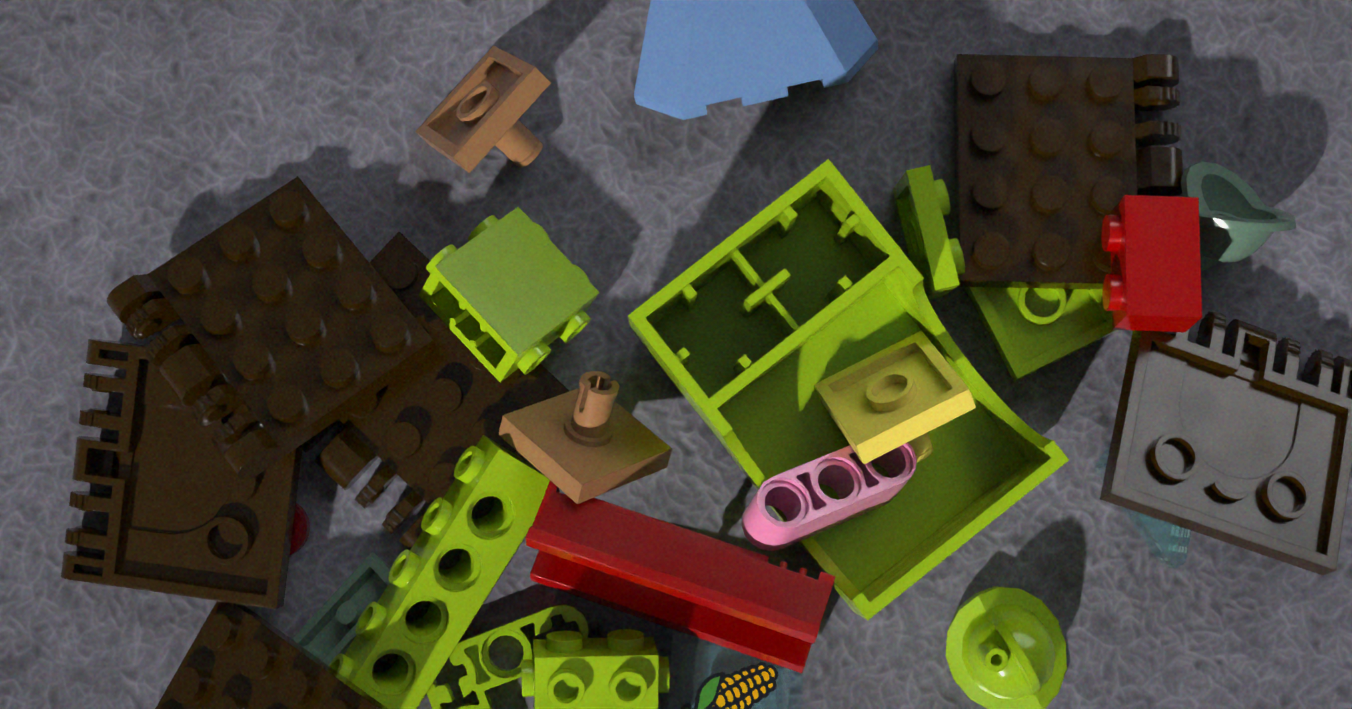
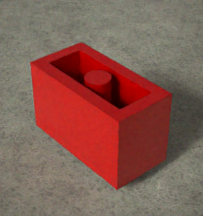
M1124 195L1110 215H1105L1101 232L1102 248L1104 251L1111 252V274H1106L1104 278L1102 298L1105 311H1112V330L1186 332L1202 318L1199 197Z

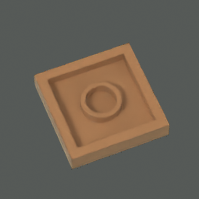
M493 45L415 132L432 148L468 173L478 165L494 146L499 148L516 166L523 168L539 155L543 144L519 118L551 82L535 66Z
M601 371L584 373L580 378V388L503 415L498 434L576 504L667 468L672 448L615 401L620 386L616 380L610 381V375Z

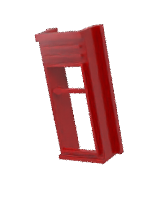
M549 481L533 525L529 528L525 538L526 546L539 550L530 572L531 581L799 673L803 672L811 645L815 643L836 578V576L821 571L817 580L806 576L807 570L804 568H800L799 573L787 570L788 563L783 561L780 562L779 567L767 563L768 556L597 498H591L576 504L566 494L560 493L559 488L552 481Z

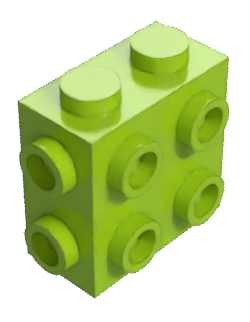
M517 207L500 220L494 215L487 217L470 233L468 237L469 242L459 249L450 244L437 253L426 266V270L430 275L419 293V297L501 383L518 368L525 375L535 369L550 354L551 349L548 345L558 337L567 343L578 335L591 321V317L586 311L600 292L590 283L585 272L572 264L550 241L546 231Z
M614 630L607 634V638H583V635L576 631H554L548 633L546 639H533V659L521 660L522 697L533 696V709H658V693H669L668 656L659 657L654 637H644V633L638 630Z

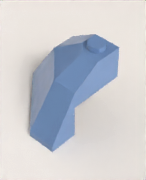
M650 0L634 91L635 103L686 120L708 115L707 105L740 98L742 105L748 106L787 97V87L820 80L823 87L826 88L848 83L878 50V39L853 0Z

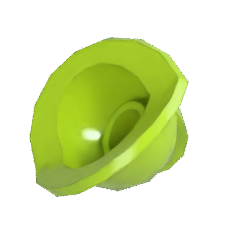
M993 586L975 593L957 608L948 627L945 656L953 680L970 700L987 709H1045L1059 693L1067 670L1066 641L1057 618L1041 599L1019 588Z

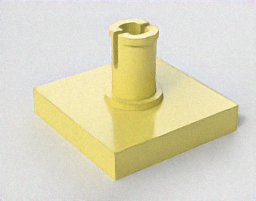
M922 330L814 384L822 404L863 465L907 442L914 449L917 462L924 460L933 451V445L927 432L976 408L967 385Z

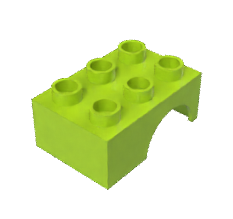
M827 159L628 315V320L633 333L757 490H759L763 482L775 475L850 445L822 404L814 384L922 330L967 385L976 408L927 432L933 445L932 453L924 460L916 463V469L912 477L892 501L885 506L799 542L822 572L836 576L833 587L851 610L868 621L1068 462L1069 459L1054 440L1040 435L1019 418L971 365L932 308L924 290V277L833 163ZM872 463L877 473L890 478L885 468ZM819 484L820 489L825 495L839 500L838 494L833 488L828 485ZM770 506L782 522H787L786 516L780 509Z

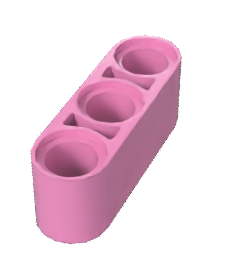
M907 442L863 465L851 445L769 478L763 482L742 515L741 525L744 535L751 544L759 549L767 551L780 550L885 506L894 499L912 477L917 463L914 449ZM872 463L885 468L890 478L877 473ZM819 484L828 485L833 488L838 494L839 500L825 495L820 489ZM769 505L780 509L786 516L787 522L777 521L771 517L765 506Z

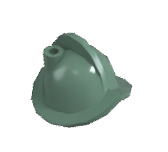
M1201 161L1184 170L1181 179L1183 197H1199L1201 271L1213 267L1219 261L1238 262L1255 253L1275 231H1289L1297 228L1294 215L1283 210L1265 206L1246 182L1234 172L1221 165Z

